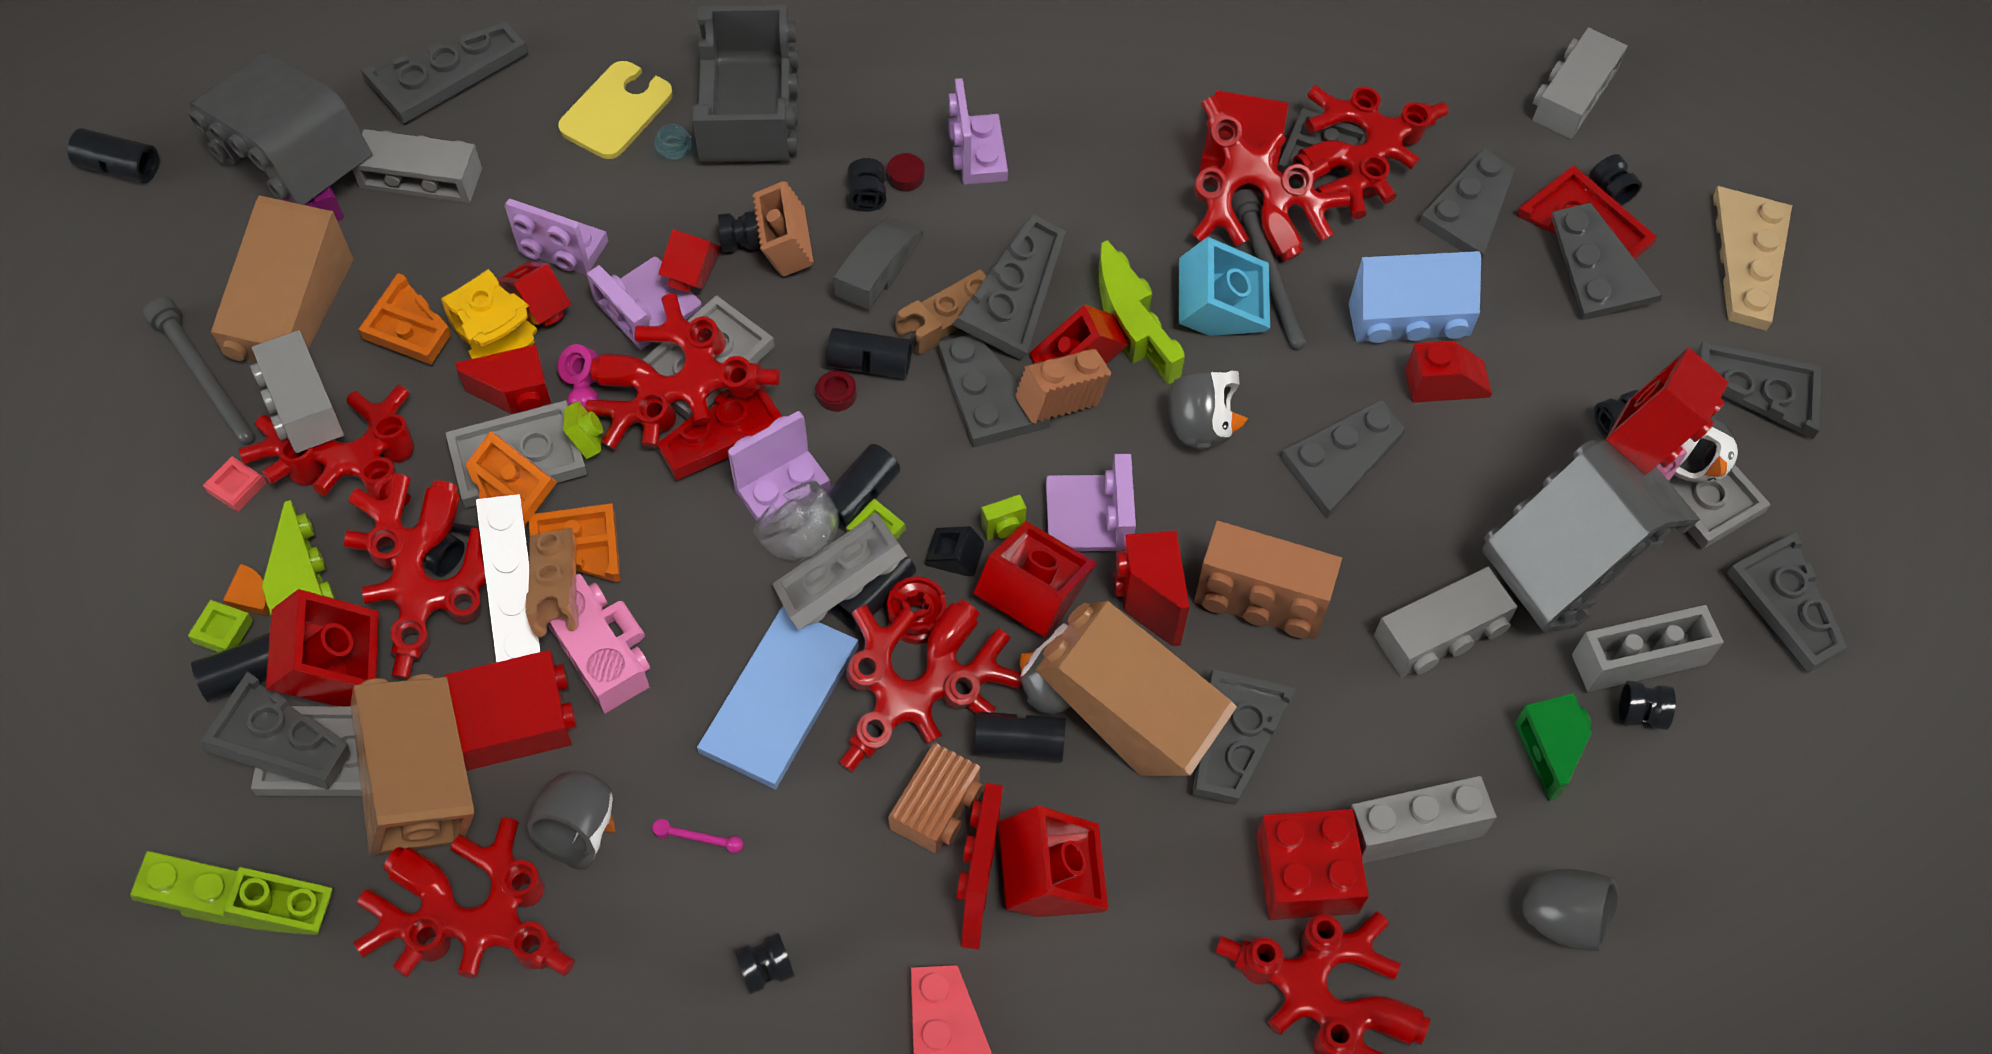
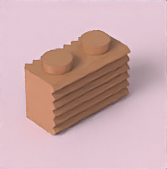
M782 181L755 192L752 198L754 199L753 204L755 205L754 209L757 217L755 220L758 222L756 226L759 228L757 232L759 233L760 249L781 276L785 277L812 266L814 260L804 205H801V201L798 200V196H795V192L788 186V182Z
M1096 349L1049 359L1024 366L1025 371H1022L1023 376H1021L1015 397L1029 420L1035 424L1037 420L1043 422L1044 418L1050 420L1051 416L1057 418L1058 415L1071 414V411L1077 413L1078 409L1084 411L1085 407L1091 409V406H1098L1111 371Z
M933 743L888 816L889 829L935 854L939 852L943 843L950 846L960 830L962 821L958 820V817L961 815L962 810L965 806L972 808L973 801L979 799L984 784L980 783V766L977 763H972L969 759H964L953 751H949L946 747H941L938 743Z

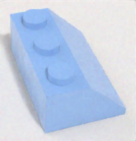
M1480 251L1362 257L1348 303L1356 342L1370 341L1382 343L1387 340L1409 339L1420 341L1425 338L1448 337L1457 339L1471 336L1480 314Z

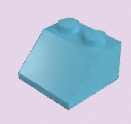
M1206 237L1179 258V324L1208 336L1257 333L1269 330V263L1215 239Z

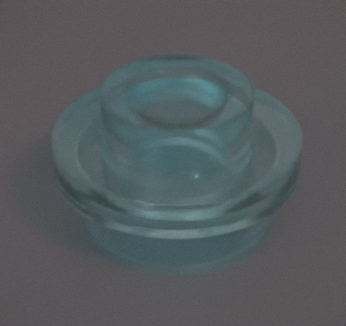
M678 124L665 125L657 132L654 140L655 150L658 155L665 159L676 160L683 158L691 151V136Z

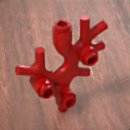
M1314 85L1309 91L1307 98L1322 107L1324 113L1306 120L1305 126L1307 131L1312 134L1335 124L1347 122L1361 127L1367 135V140L1361 145H1352L1342 141L1316 143L1299 150L1298 154L1293 158V165L1301 164L1308 167L1324 158L1330 170L1338 166L1347 168L1350 172L1349 175L1317 187L1315 190L1319 193L1348 191L1351 217L1353 219H1361L1366 216L1363 198H1371L1378 195L1384 204H1388L1397 197V194L1386 180L1390 172V165L1385 158L1394 159L1412 170L1419 162L1420 157L1403 145L1410 146L1418 143L1427 128L1434 126L1437 119L1448 115V107L1444 102L1432 106L1427 103L1410 102L1403 107L1400 116L1386 117L1378 110L1381 103L1379 93L1370 87H1359L1353 91L1349 100H1342L1331 96L1317 85Z
M1215 96L1204 100L1201 105L1209 118L1206 124L1210 129V143L1216 150L1224 152L1225 162L1221 169L1206 168L1197 176L1194 192L1200 201L1207 203V213L1191 233L1192 237L1201 242L1206 237H1209L1216 227H1224L1235 247L1249 241L1232 207L1234 192L1244 184H1254L1262 190L1264 195L1261 214L1263 231L1277 258L1281 257L1283 262L1304 252L1301 247L1303 241L1288 215V210L1292 205L1302 207L1320 242L1332 237L1334 233L1324 213L1330 208L1350 206V196L1348 191L1319 193L1314 189V181L1330 172L1327 161L1322 158L1308 167L1294 164L1282 173L1274 165V157L1277 151L1287 140L1280 132L1275 130L1261 147L1250 146L1241 136L1242 126L1235 117H1232L1228 110L1222 111ZM1227 131L1230 133L1231 139L1222 140L1218 133ZM1289 179L1299 180L1301 188H1292L1289 185ZM1212 182L1216 186V191H1205L1203 184Z
M670 293L661 298L666 315L665 322L660 326L637 325L634 336L635 340L639 342L677 344L685 353V363L682 369L674 375L665 376L657 372L649 363L634 356L601 354L600 358L594 357L590 367L591 378L594 382H599L601 386L634 387L637 390V395L631 401L588 399L586 411L588 413L592 411L597 416L611 417V425L601 440V443L606 447L615 450L629 427L639 422L644 427L641 445L648 448H657L659 434L669 430L676 421V411L671 405L672 403L685 401L691 408L695 424L704 425L711 421L706 403L709 393L717 389L728 388L734 396L747 398L759 390L761 385L778 386L780 384V370L762 369L760 363H749L747 359L741 356L730 357L723 363L716 361L714 358L719 356L726 346V338L711 318L705 316L697 317L689 323L682 315L677 295Z
M396 385L382 402L374 404L370 403L358 391L351 392L347 396L346 402L368 423L366 433L352 442L341 443L334 439L299 453H295L289 438L280 441L270 416L266 414L261 415L257 418L255 425L267 438L259 443L239 448L240 457L243 464H247L264 458L279 456L280 459L262 470L263 475L270 484H274L286 475H289L292 481L303 486L312 485L317 493L325 496L341 477L356 476L363 481L369 495L378 500H385L389 495L393 475L397 474L392 462L400 463L408 460L414 450V441L405 419L401 415L395 414L410 394L403 386ZM322 464H324V465H325V469H324L323 473L321 474V472H322ZM408 492L404 506H406L411 499V496Z
M394 474L389 495L385 500H378L360 488H356L351 493L348 502L373 518L376 527L369 533L347 530L344 538V547L369 551L372 560L377 565L393 567V573L389 579L379 584L362 587V594L365 604L391 600L398 606L399 619L391 628V639L393 641L391 655L396 657L391 677L407 680L410 677L413 660H419L420 655L429 646L430 638L425 624L431 613L437 609H444L448 612L451 619L458 623L466 624L475 621L482 611L479 591L486 583L479 528H471L463 565L455 576L446 580H435L425 573L423 569L425 555L444 540L453 526L460 500V495L457 493L458 486L446 481H432L431 487H428L425 492L418 524L415 527L406 528L401 523V517L411 478L402 474ZM386 545L394 546L393 550L389 553L380 552L381 548ZM462 601L472 603L466 610L457 608V605ZM410 634L419 636L415 643L407 644L404 642L405 637Z
M959 599L956 604L951 603L931 630L926 652L927 668L924 674L917 679L906 680L899 677L894 671L891 655L897 643L918 618L917 615L907 607H904L889 626L881 627L877 624L867 605L854 610L851 614L863 633L865 649L856 653L851 658L846 670V677L853 688L861 691H873L876 695V705L873 712L865 714L857 723L854 734L848 740L851 747L841 758L839 764L853 773L864 757L871 759L876 751L886 745L892 735V730L903 722L914 723L927 744L938 739L942 734L935 724L931 712L933 704L939 699H943L948 707L955 710H962L968 707L975 714L978 711L994 712L996 707L980 695L981 685L991 682L1019 689L1021 685V672L1002 667L996 661L999 653L1011 639L1010 636L997 628L969 664H960L956 659V653L978 625L976 619L980 613L970 603ZM868 663L872 666L873 673L870 675L862 674L859 671L858 665ZM958 682L966 684L968 694L962 695L958 693L955 684ZM875 724L879 726L881 736H870L866 730L867 725Z
M501 818L495 841L488 847H482L463 835H459L452 843L451 851L483 869L489 875L491 891L481 905L474 908L460 906L454 899L450 881L444 871L432 860L411 847L405 849L397 847L385 861L384 870L388 872L390 880L419 897L422 902L421 907L414 913H407L370 889H366L357 901L360 907L375 915L379 919V923L373 930L353 942L356 949L364 958L382 945L395 939H402L406 944L405 950L392 968L407 978L420 960L433 962L441 959L448 952L451 944L450 938L453 937L460 940L463 945V957L458 974L468 978H477L484 952L488 948L495 946L511 950L519 963L527 969L540 968L543 970L548 966L559 974L566 976L575 963L573 958L559 950V943L548 936L542 925L536 922L523 923L518 917V907L533 906L542 898L544 883L532 863L526 860L515 861L513 857V843L519 822L512 818ZM530 884L526 889L519 891L523 885ZM435 937L433 942H431L428 945H425L429 939ZM540 945L538 950L528 953L531 947Z
M1377 911L1360 928L1345 934L1340 923L1334 917L1325 914L1314 916L1308 922L1300 939L1303 954L1295 959L1284 958L1280 945L1270 938L1261 937L1252 942L1245 939L1244 944L1224 936L1220 938L1215 951L1216 954L1235 961L1234 968L1241 970L1250 982L1258 985L1272 983L1283 992L1285 1003L1268 1021L1269 1026L1277 1034L1282 1035L1295 1021L1301 1018H1312L1318 1022L1321 1028L1315 1036L1313 1043L1316 1054H1385L1364 1043L1363 1034L1370 1029L1409 1046L1413 1042L1422 1045L1427 1034L1431 1018L1424 1016L1423 1010L1385 996H1368L1353 1001H1343L1333 996L1328 989L1327 977L1330 971L1338 964L1343 963L1356 964L1392 980L1396 979L1401 963L1378 954L1372 946V942L1389 925L1386 917ZM1317 931L1325 932L1329 939L1322 938ZM1257 954H1265L1269 957L1270 962L1260 960ZM1331 1034L1340 1035L1344 1043L1335 1042Z

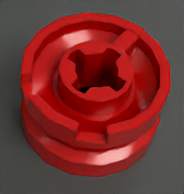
M919 576L905 578L896 583L889 592L887 600L889 625L904 607L911 610L914 606H921L922 609L917 610L915 613L918 618L901 640L915 645L928 643L933 626L947 609L945 593L939 584L929 578Z

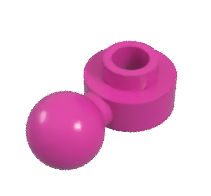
M579 344L570 345L563 350L558 359L557 367L562 380L573 384L574 389L567 398L568 406L579 401L586 409L588 399L600 400L597 392L590 387V384L594 382L590 374L591 362L594 357L599 358V356L593 349Z

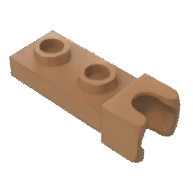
M980 269L923 302L917 300L899 310L895 319L896 333L904 336L910 332H916L917 345L914 347V352L917 355L924 354L938 346V342L942 338L959 329L952 324L986 278L985 273Z
M572 528L530 536L529 592L526 593V616L533 633L537 637L544 636L548 623L556 618L565 619L569 631H574L578 628L576 538Z

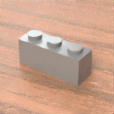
M1589 27L1580 40L1574 38L1564 55L1566 61L1564 63L1558 61L1548 79L1551 82L1549 86L1542 84L1533 100V104L1538 107L1532 121L1572 140L1617 72L1628 45Z
M363 130L362 135L373 154L352 169L360 189L470 204L482 171L475 144L463 141L433 139L426 136L396 134L390 131Z
M300 330L252 346L258 363L252 364L250 367L259 388L268 387L260 391L269 413H278V415L270 418L280 441L289 438L295 453H299L344 436Z
M1488 566L1382 617L1373 637L1401 678L1414 671L1417 674H1423L1436 666L1442 657L1452 654L1453 657L1460 656L1474 646L1475 641L1485 636L1488 639H1494L1502 635L1510 628L1509 622L1517 609V605Z
M1707 605L1585 632L1571 655L1587 692L1622 685L1626 681L1635 682L1707 665L1724 641Z
M1481 776L1352 804L1350 808L1354 809L1363 864L1483 837L1497 818Z

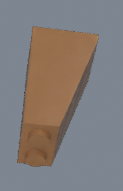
M258 196L211 330L214 339L225 356L236 361L246 359L257 362L252 346L300 330L309 350L354 260L333 211Z
M1109 601L1084 603L1078 606L1069 616L1068 622L1070 624L1063 634L1052 640L1043 652L1045 658L1035 671L1139 776H1190L1237 706Z
M420 674L410 677L407 681L388 682L386 679L377 678L364 681L361 685H355L351 698V710L369 856L391 853L397 847L404 849L411 847L414 850L450 846L459 835L466 837L474 817V807L447 677L434 678V676L429 674Z

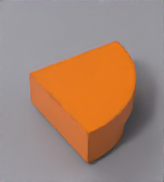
M240 564L223 602L227 606L263 616H268L269 613L262 589L263 579L252 568Z

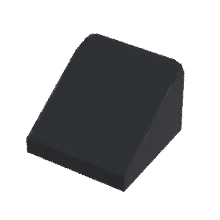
M971 526L936 528L925 564L928 567L964 576H974L984 548V541Z

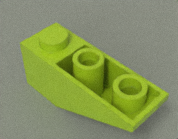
M291 500L284 502L262 584L270 615L275 606L298 589L336 599L330 582H323L320 572L326 570L322 554L317 546L312 548L309 541L310 537L315 536L312 523L306 512L302 514L297 512Z

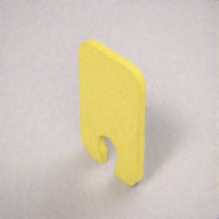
M628 61L616 62L563 115L558 124L560 134L565 139L601 158H616L628 148L671 101L673 97L672 86L666 80L655 76L649 82V87L645 92L640 94L628 93L625 90L626 85L636 80L642 74V69Z

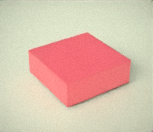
M232 456L203 484V487L207 493L238 513L267 482L261 474Z

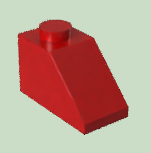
M672 229L658 275L669 278L666 286L687 293L690 292L691 286L702 289L720 256L722 248L711 241Z
M527 261L497 279L500 287L509 294L514 293L529 305L526 308L528 315L526 320L532 324L539 325L542 323L544 327L549 326L563 318L564 313L562 310L572 305L548 263Z
M1084 304L1034 348L1030 355L1034 363H1039L1081 351L1096 349L1105 364H1107L1127 347L1128 343L1113 314Z
M1455 341L1414 344L1405 369L1412 403L1491 397L1492 391L1484 360Z
M536 344L455 363L466 392L510 414L552 404Z

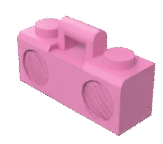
M577 574L576 603L578 605V628L574 631H569L566 626V620L562 618L553 619L547 626L605 714L650 688L645 674L650 669L647 659L638 646L630 650V647L644 639L645 633L623 601H618L602 609L608 603L598 585L593 583L588 586L581 574ZM616 621L623 632L618 637L614 635L608 625Z

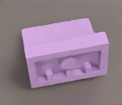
M963 78L955 79V93L948 94L950 117L955 116V118L948 119L950 141H954V145L958 146L952 149L954 170H961L963 185L1008 181V168L999 114L968 116Z
M508 199L504 205L518 251L528 258H539L556 264L565 271H576L587 275L586 273L592 269L608 243L606 231L513 199Z
M658 257L649 259L622 278L615 274L610 276L598 265L586 273L593 300L640 350L652 342L636 341L634 336L635 327L637 325L660 326L665 322L666 315L661 301L664 295L670 293L677 295L685 320L702 308L701 301L691 291L687 293L666 286L669 278L658 275L662 263Z
M800 411L790 416L776 419L768 428L753 436L741 438L728 450L735 492L761 528L831 488L830 479L808 451L805 418Z
M1114 454L1112 470H1105V475L1047 476L1048 534L1077 551H1123L1125 535L1135 534L1136 529L1131 454Z

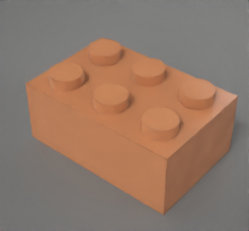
M1217 520L1202 565L1194 603L1202 605L1205 609L1214 613L1226 612L1242 617L1253 625H1269L1282 629L1290 636L1296 638L1308 637L1316 640L1331 600L1342 557Z

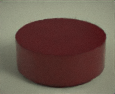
M910 153L894 156L887 165L889 183L901 191H910L918 188L925 178L923 161L918 156Z
M830 371L822 375L817 382V399L823 408L839 412L850 408L854 404L857 397L856 382L848 373Z

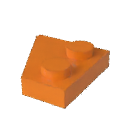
M397 273L358 329L362 339L432 365L451 336L448 325L438 314L431 310L428 302L421 294L418 295L413 290L407 278L400 273Z
M492 431L489 432L465 464L472 482L476 483L479 488L480 499L520 494L524 526L557 484L554 478Z
M613 503L536 513L529 519L530 536L572 528L576 538L577 572L612 582L621 581L616 517Z

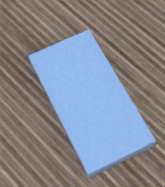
M782 606L697 746L698 753L776 790L851 658L858 649V640L820 622L808 624L801 630H798L784 606Z

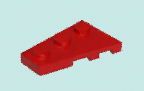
M1574 165L1518 209L1517 217L1556 234L1551 220L1552 212L1591 203L1635 260L1652 247L1657 238L1655 234Z
M762 385L759 390L747 398H739L731 392L722 391L714 398L715 404L708 409L711 418L709 423L696 425L692 415L658 442L660 454L676 481L728 458V450L738 440L759 433L768 428L776 419L783 417Z
M985 783L982 801H973L970 827L977 828L976 836L967 835L963 861L964 863L971 864L970 872H960L957 890V900L965 901L962 948L980 949L983 913L986 910L990 873L993 865L1001 813L1003 785Z

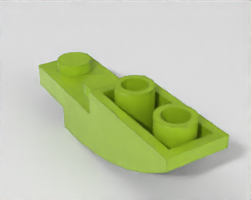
M1106 240L1101 243L1098 280L1103 310L1114 315L1128 343L1123 352L1130 362L1134 364L1146 358L1167 385H1170L1174 380L1181 378L1185 359L1184 351L1178 341L1175 339L1171 340L1165 333L1158 317L1153 312H1149L1152 290L1148 282L1144 278H1139L1131 269L1124 253L1121 251L1117 252L1112 244Z
M147 851L130 896L133 901L178 910L182 916L256 930L319 935L333 888L239 867L238 871Z

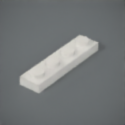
M520 494L476 499L496 662L540 652L539 638L533 633L526 616V593L529 592V561Z

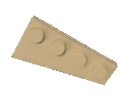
M1717 186L1713 193L1714 206H1717L1718 210L1716 227L1717 233L1721 234L1722 247L1719 252L1721 263H1724L1726 276L1723 279L1728 321L1767 331L1773 320L1792 205Z

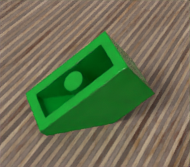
M1574 693L1525 705L1515 721V726L1548 801L1556 800L1568 785L1592 733L1590 716L1584 707H1580Z

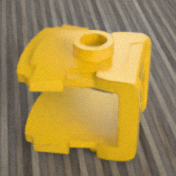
M489 269L441 298L452 329L464 342L469 343L472 348L468 351L472 359L530 346L535 343L534 336L537 333V328L526 320L528 318L526 308L529 305L514 293L509 294L500 287L497 278Z

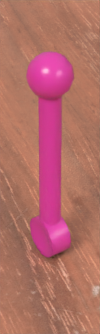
M665 819L656 820L652 825L653 833L659 839H664L671 835L726 847L733 854L739 853L744 845L743 840L738 836L724 838L672 827Z

